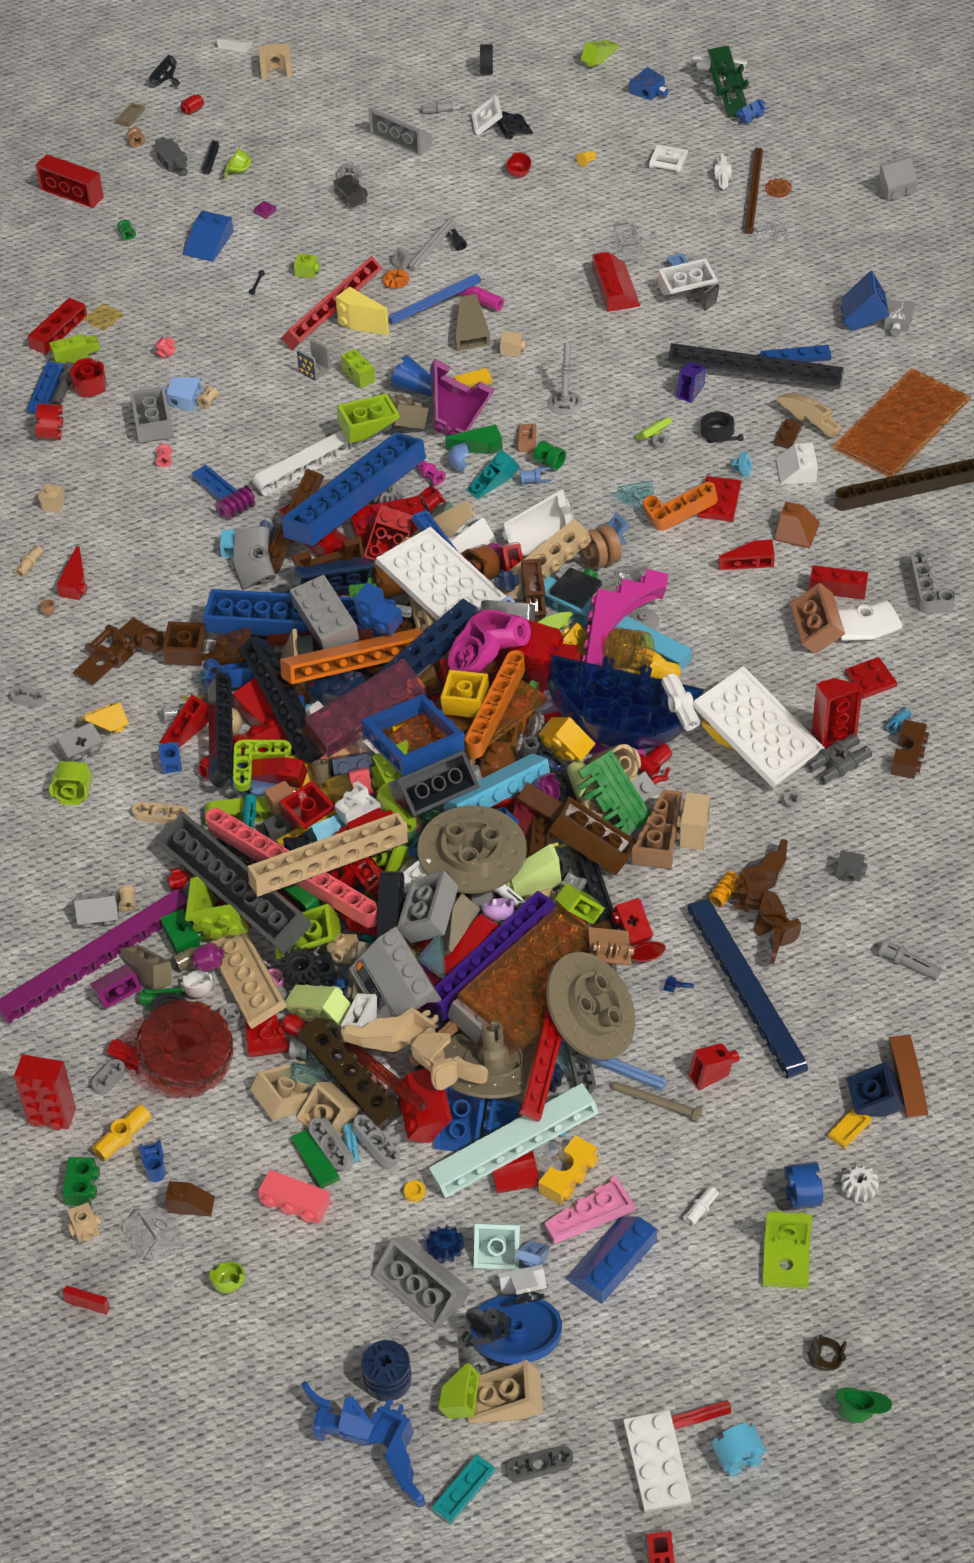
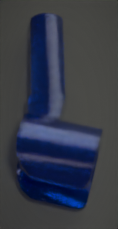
M670 976L666 979L664 991L673 993L676 987L694 988V983L680 982L675 977Z

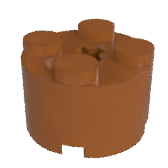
M480 544L460 553L489 581L497 577L501 556L490 546Z

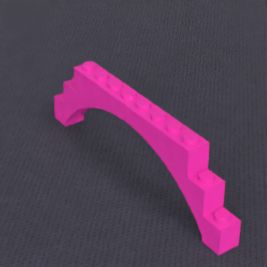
M646 569L645 575L640 577L639 582L622 579L620 586H616L615 592L598 588L596 596L592 595L590 606L593 607V610H590L588 621H591V625H587L585 634L589 637L588 640L585 639L583 647L586 655L583 654L581 666H584V669L580 670L578 681L582 682L577 687L576 696H579V700L575 701L573 710L577 712L576 720L595 724L596 740L616 744L615 746L627 744L635 748L640 757L644 753L645 738H640L629 727L610 697L604 678L603 652L608 637L624 617L645 603L657 598L663 599L667 588L668 573Z

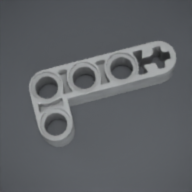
M919 549L912 551L909 569L919 611L925 614L951 612L954 609L955 592L947 588L935 589L927 553Z

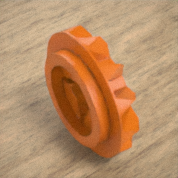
M401 268L398 270L393 269L392 271L387 270V273L383 274V283L389 288H401L409 282L407 271H402Z

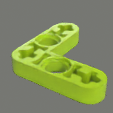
M286 740L237 741L234 745V788L243 792L251 787L253 759L289 757L292 753L291 744ZM260 747H266L268 751L265 753H261L258 751V749ZM241 748H245V756H241ZM240 763H246L248 766L242 769L239 768L237 765ZM241 775L244 776V783H240Z

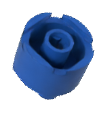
M816 1161L784 1166L785 1179H788L789 1187H785L787 1200H790L791 1208L801 1209L822 1206L823 1184L822 1178L816 1175V1172L820 1171Z

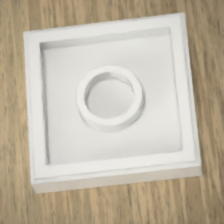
M493 95L471 112L474 130L477 135H480L503 117L499 98L496 95Z

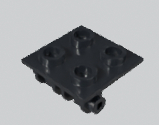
M502 111L503 117L496 122L506 139H512L515 132L534 134L524 117L518 113L511 114Z

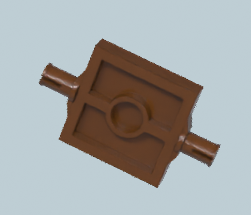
M245 627L218 636L214 650L205 653L203 656L204 660L216 659L220 665L244 661L245 658L240 648L250 638L251 630Z

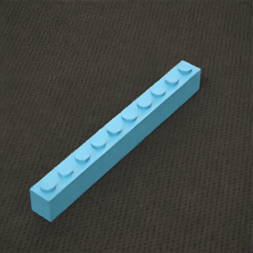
M548 576L544 581L546 592L544 596L545 606L558 613L571 612L573 615L570 619L585 627L588 624L591 625V621H588L589 612L593 610V607L590 606L591 599L581 609L550 595L551 588L558 580ZM628 616L621 620L608 637L610 640L634 652L636 649L641 648L652 650L660 654L667 662L679 664L681 672L692 661L691 648Z

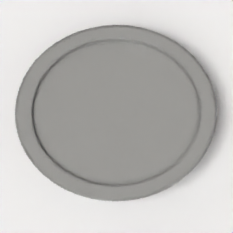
M637 609L629 615L630 618L652 629H655L659 624L658 615L649 609Z

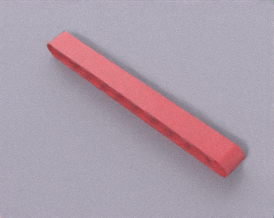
M219 808L210 809L206 813L207 825L211 834L257 862L289 851ZM324 872L294 883L367 928L377 925V903L328 873Z

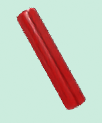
M728 1400L673 1415L671 1418L674 1430L730 1414L731 1405Z

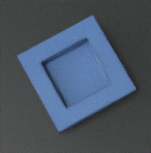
M683 253L667 257V263L670 267L689 262Z

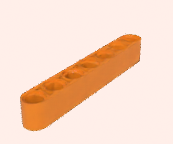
M514 650L507 654L466 734V753L471 758H479L484 754L525 672L524 654L521 651Z

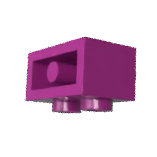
M127 964L90 983L97 1000L105 1009L142 990L135 972Z

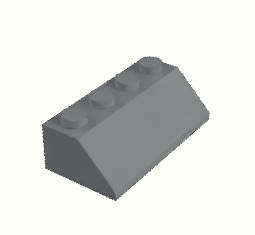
M372 107L369 108L370 133L419 156L432 147V134Z
M408 1236L392 1238L372 1276L436 1330L462 1307L471 1292L467 1285Z

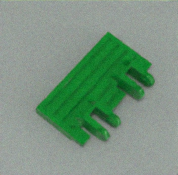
M612 750L607 751L578 771L582 779L590 775L588 779L577 785L579 790L586 788L592 782L597 787L585 794V800H589L598 793H601L595 797L598 805L603 812L611 809L609 813L602 817L603 819L608 821L615 816L618 821L613 825L617 828L622 827L620 830L626 834L631 833L646 823L651 813Z

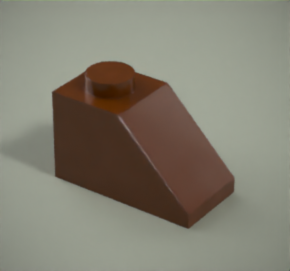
M169 1181L165 1197L168 1213L212 1216L215 1201L214 1195L192 1183Z

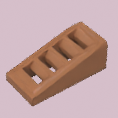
M536 424L519 425V452H534L536 448Z

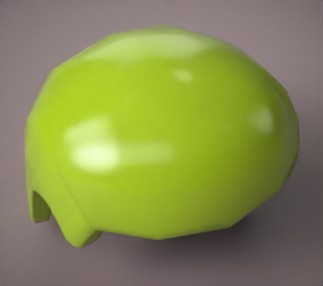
M233 1261L219 1262L215 1270L210 1269L209 1279L217 1291L225 1294L238 1290L246 1277L244 1268L239 1263Z

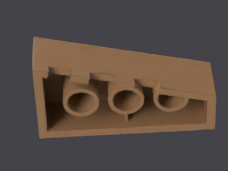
M662 790L653 807L652 814L648 817L643 831L640 832L638 840L632 848L631 864L672 869L679 828L677 827L678 816L681 815L680 805L683 792Z

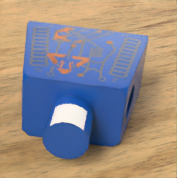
M646 67L629 81V93L645 99L653 100L658 95L666 97L669 89L665 87V78L649 67Z

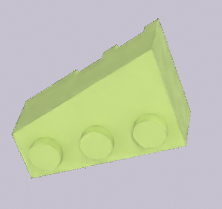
M295 985L285 1000L286 1008L292 1015L296 1014L299 1018L308 1022L318 1017L321 1022L325 1020L331 1028L337 1026L341 1029V1024L352 1005L343 995L342 990L336 986Z

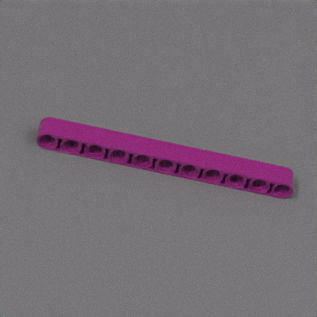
M182 889L172 891L0 998V1015L7 1023H13L14 1019H19L29 1013L33 1007L37 1008L48 1001L49 997L56 996L64 991L65 987L72 986L83 979V976L86 974L88 976L99 969L100 965H105L118 957L117 955L120 954L121 948L134 946L137 942L140 943L152 936L153 932L160 931L162 929L161 917L182 908L186 912L188 896Z

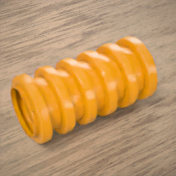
M732 871L725 873L708 896L713 905L717 907L725 905L738 887L735 881L740 878L739 875Z

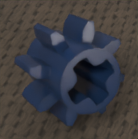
M512 570L500 571L499 576L495 577V586H499L500 591L515 590L514 585L519 584L518 575H513Z

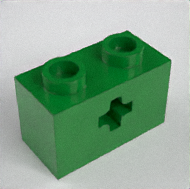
M183 908L160 918L162 929L176 954L189 947L194 949L201 946L200 941H202L200 932H196L193 929L194 922H187L185 920L186 913Z

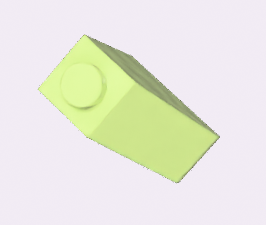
M553 844L544 847L525 859L519 873L506 884L520 897L559 886L561 883L559 858Z

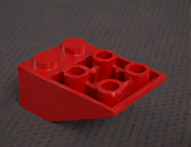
M380 504L372 525L364 557L376 561L377 557L398 546L405 537L409 538L413 525L411 519L413 515Z

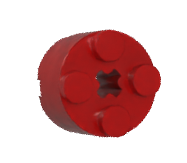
M83 358L76 361L74 366L70 368L73 390L80 397L86 398L105 392L107 381L104 365L101 361L98 360L96 362L93 361V358Z
M37 404L36 438L61 440L62 429L59 428L63 427L64 419L60 417V415H63V405Z

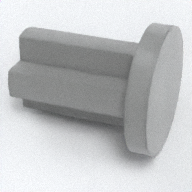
M162 706L163 723H167V720H175L182 708L167 709L166 706Z

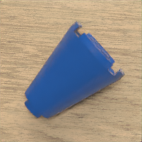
M404 355L401 358L403 363L401 365L397 364L391 378L393 383L390 386L432 397L430 373L410 356Z

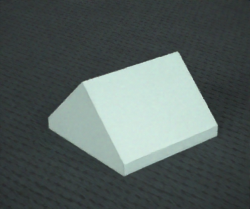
M475 1223L474 1268L518 1270L519 1259H517L521 1240L520 1224Z

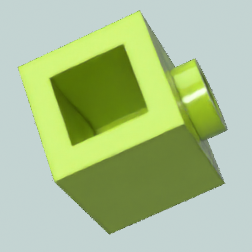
M298 253L294 262L295 276L315 278L316 273L320 272V263H318L317 255Z

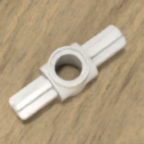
M724 154L717 156V163L714 165L715 179L719 182V187L722 190L728 188V180L731 179V164L727 162V157Z

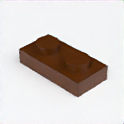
M785 419L775 440V446L786 449L793 446L802 429L803 422Z

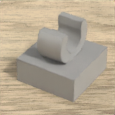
M397 247L391 262L399 269L406 270L413 258L403 248Z

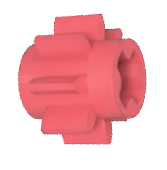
M161 337L155 345L158 349L156 353L163 358L165 355L169 358L176 350L174 346L175 341L170 337L166 339Z

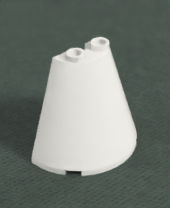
M564 490L558 491L504 523L505 530L502 531L504 540L508 541V543H520L523 557L526 558L574 519ZM576 553L573 558H579L580 553Z

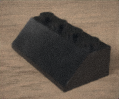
M464 750L388 783L395 802L411 817L480 787Z

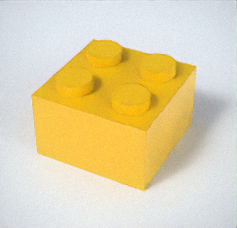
M449 670L441 695L443 713L445 715L475 718L489 691L488 674Z
M552 717L538 734L542 739V743L546 747L551 748L555 752V756L561 761H582L596 744L570 717Z

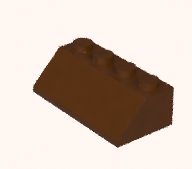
M570 796L548 831L556 839L564 841L573 850L581 852L588 860L596 862L605 871L617 875L627 862L636 843L634 838Z

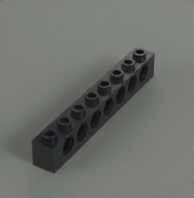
M251 636L240 648V651L299 760L309 763L320 759L328 750L292 684L281 677V664L267 640Z

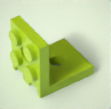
M199 877L191 878L185 920L187 922H194L193 929L196 932H203L202 939L204 941L248 933L249 925L231 904L216 907L217 897Z
M767 1211L762 1286L808 1289L809 1249L813 1215L803 1212L784 1213L782 1211ZM786 1261L791 1263L793 1267L789 1270H784L780 1267V1264Z

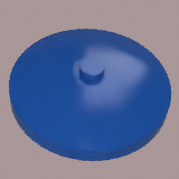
M505 1294L494 1297L481 1304L478 1309L485 1311L487 1308H496L511 1318L510 1336L489 1344H474V1346L486 1357L502 1363L518 1364L524 1360L529 1362L539 1360L550 1354L558 1346L562 1337V1320L554 1306L543 1299L514 1305L513 1300L517 1299L521 1294ZM470 1325V1333L473 1337L479 1339L486 1338L485 1335Z

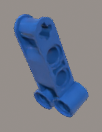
M210 658L203 663L202 667L208 677L204 682L207 693L210 683L216 674L220 672L227 674L231 678L232 688L242 687L255 678L247 662L220 665L216 659ZM217 667L214 672H209L211 668Z

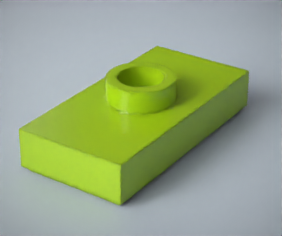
M670 417L662 418L635 434V437L640 441L649 436L653 437L660 434V430L672 423Z

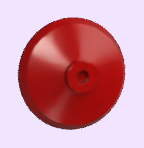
M657 941L639 944L634 947V954L631 955V958L638 962L655 960L664 953L666 946Z

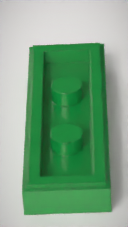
M309 1128L291 1136L292 1143L319 1188L322 1189L340 1180L335 1168L310 1134Z

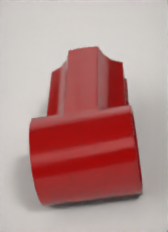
M659 743L648 755L643 754L640 757L641 767L638 771L641 773L645 771L650 779L653 778L654 774L657 775L661 766L672 757L673 752L670 746L665 743Z
M118 1038L110 1042L107 1050L108 1056L121 1060L127 1069L137 1071L136 1074H139L152 1058L151 1053L143 1046L134 1047Z

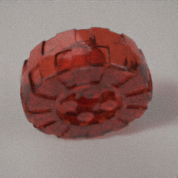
M187 999L173 1000L172 1003L162 1004L152 1010L151 1015L142 1022L135 1042V1058L139 1072L143 1073L146 1082L153 1089H158L166 1093V1096L173 1098L199 1097L204 1095L209 1089L217 1087L230 1068L234 1051L232 1033L228 1030V1024L224 1017L205 1003L199 1001L191 1002L187 1001Z

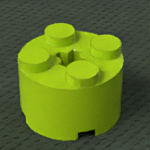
M58 762L49 786L50 795L53 798L55 796L59 799V803L63 805H80L82 801H86L93 779L89 766L83 762Z

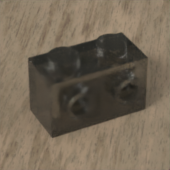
M351 174L333 180L334 193L350 210L367 203L366 197L368 193L366 189Z

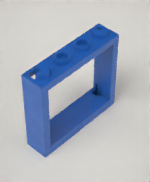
M424 694L361 720L363 736L402 776L465 749V735L463 731L459 730L453 721L449 720L443 711L439 710L433 701L429 700ZM424 713L447 736L404 754L381 730Z

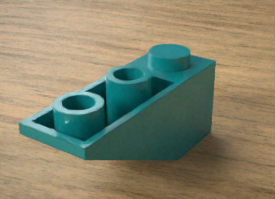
M501 449L466 490L479 499L511 479L521 467L510 455Z

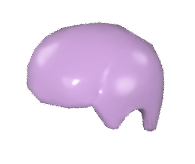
M492 899L490 905L484 902L483 914L493 921L501 922L507 920L514 912V899Z

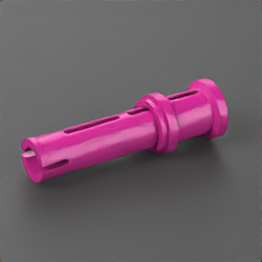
M423 460L416 466L421 471L422 476L429 478L435 486L445 480V473L437 470L436 466L432 463H427Z

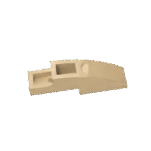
M785 393L776 398L783 408L793 413L795 418L801 421L809 419L812 424L818 426L829 437L839 434L843 429L830 418L833 411L812 398L794 393Z

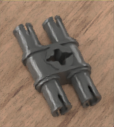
M852 733L841 741L836 740L829 747L821 749L817 756L807 761L806 766L811 772H814L823 765H829L830 768L818 774L819 780L821 782L824 781L823 784L826 785L836 777H844L847 772L857 769L860 765L859 763L872 757V751L868 746H864L860 750L851 753L849 749L860 743L858 736Z

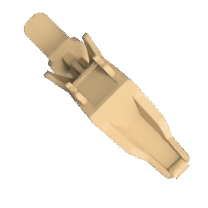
M411 1008L398 1017L378 1018L364 1027L345 1025L341 1029L344 1042L365 1048L395 1052L410 1045L413 1057L431 1072V1082L437 1090H444L457 1081L458 1077L479 1084L486 1083L489 1077L487 1068L482 1065L469 1063L459 1056L445 1058L443 1048L451 1042V1037L449 1033H436L435 1023L438 1021V1015H434L433 1018L429 1019L427 1016L430 1015V1010L420 1013Z

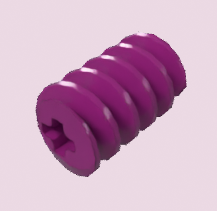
M245 485L244 488H239L238 491H234L232 494L221 498L220 501H216L215 507L220 516L231 520V513L236 517L238 516L237 510L243 513V507L246 510H249V504L254 507L256 505L255 497L250 487Z

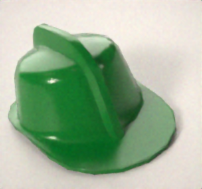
M845 1387L838 1389L835 1394L837 1401L840 1403L839 1416L856 1423L865 1422L873 1414L886 1413L892 1407L891 1400L886 1395L878 1392Z

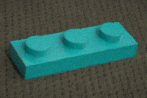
M476 1454L432 1506V1511L451 1525L493 1476L496 1468Z

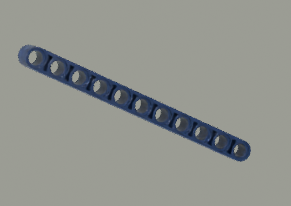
M706 897L687 904L689 915L693 916L692 920L696 927L702 931L701 935L707 945L711 946L712 949L710 950L715 959L721 963L719 965L725 976L730 978L728 981L734 991L738 992V998L744 1008L747 1007V1013L753 1023L757 1024L758 1027L756 1028L763 1040L766 1039V1045L772 1055L776 1056V1062L780 1069L787 1075L785 1077L789 1079L807 1072L808 1066L803 1054L709 898Z

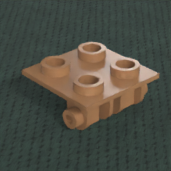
M588 927L590 954L609 964L632 965L631 955L634 954V947L630 945L628 931Z

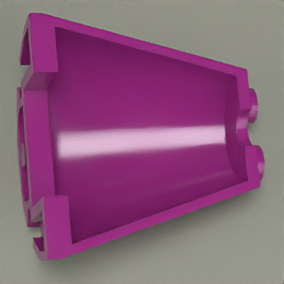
M434 359L430 367L433 430L447 436L469 431L493 394L494 388L482 382L469 387L445 375L449 372L450 366Z

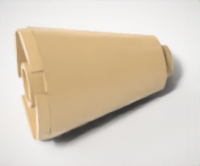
M619 744L596 753L590 759V762H592L607 751L612 750L631 782L638 776L636 775L637 771L641 767V760L637 750L627 744Z

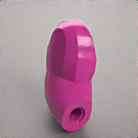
M484 609L470 618L465 628L456 637L448 656L450 669L481 673L496 658L500 649L524 646L529 642L531 636L529 622L524 617L498 610Z

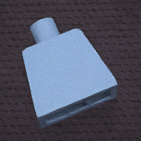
M199 377L172 378L169 387L160 386L165 388L168 406L191 412L194 411L197 403L196 398L202 390Z

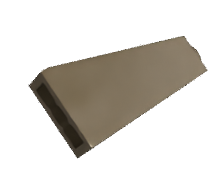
M477 294L460 297L456 328V350L461 351L489 346L490 332Z

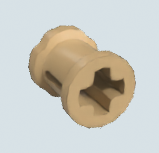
M206 386L204 392L197 396L196 401L199 406L209 408L211 402L217 399L219 394L214 387Z
M131 885L119 887L117 890V894L120 896L119 910L123 912L135 910L136 902L134 901V895L136 894V889Z

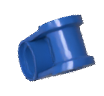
M159 1139L156 1143L146 1145L139 1144L147 1179L151 1182L162 1181L166 1171L161 1140Z

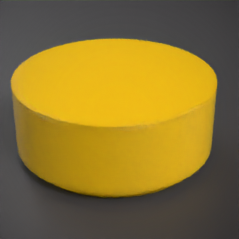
M418 1180L407 1182L403 1188L404 1197L410 1202H419L425 1197V1186Z

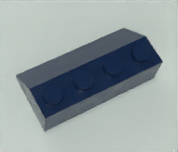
M355 557L345 561L336 560L332 563H318L314 566H299L293 569L292 582L295 588L325 575L334 591L349 589V585L368 583V578L372 576L374 565L366 557Z

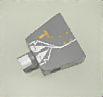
M887 300L889 316L882 319L884 330H891L890 332L893 336L900 335L901 331L908 332L914 317L915 302Z

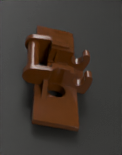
M135 618L130 619L119 630L108 624L99 636L91 643L85 645V649L92 655L74 670L73 674L94 685L114 666L120 668L136 653V636L140 629L149 626ZM110 635L112 636L114 642L109 648L100 645ZM98 661H105V662H106V663L103 664V665H97V664H96Z

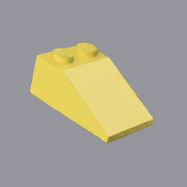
M351 287L336 296L337 316L341 326L351 330L384 335L389 334L386 307Z

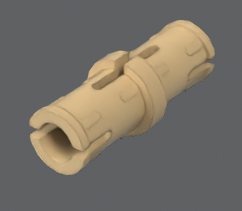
M34 545L31 551L23 556L21 563L15 568L14 573L24 578L31 567L36 565L38 558L44 553L43 549L40 546Z

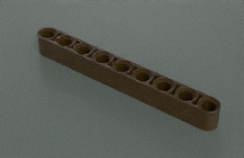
M974 458L838 488L835 492L834 507L840 511H846L974 482Z

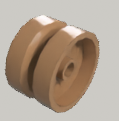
M607 524L595 529H589L591 542L587 547L579 551L584 564L591 570H597L605 567V565L618 563L621 559L622 550L616 531Z

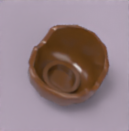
M152 627L140 629L136 636L138 647L146 653L153 654L159 652L163 648V632L157 631Z

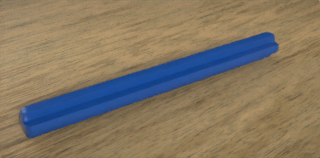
M478 273L473 274L389 315V320L392 324H396L480 283L481 278Z

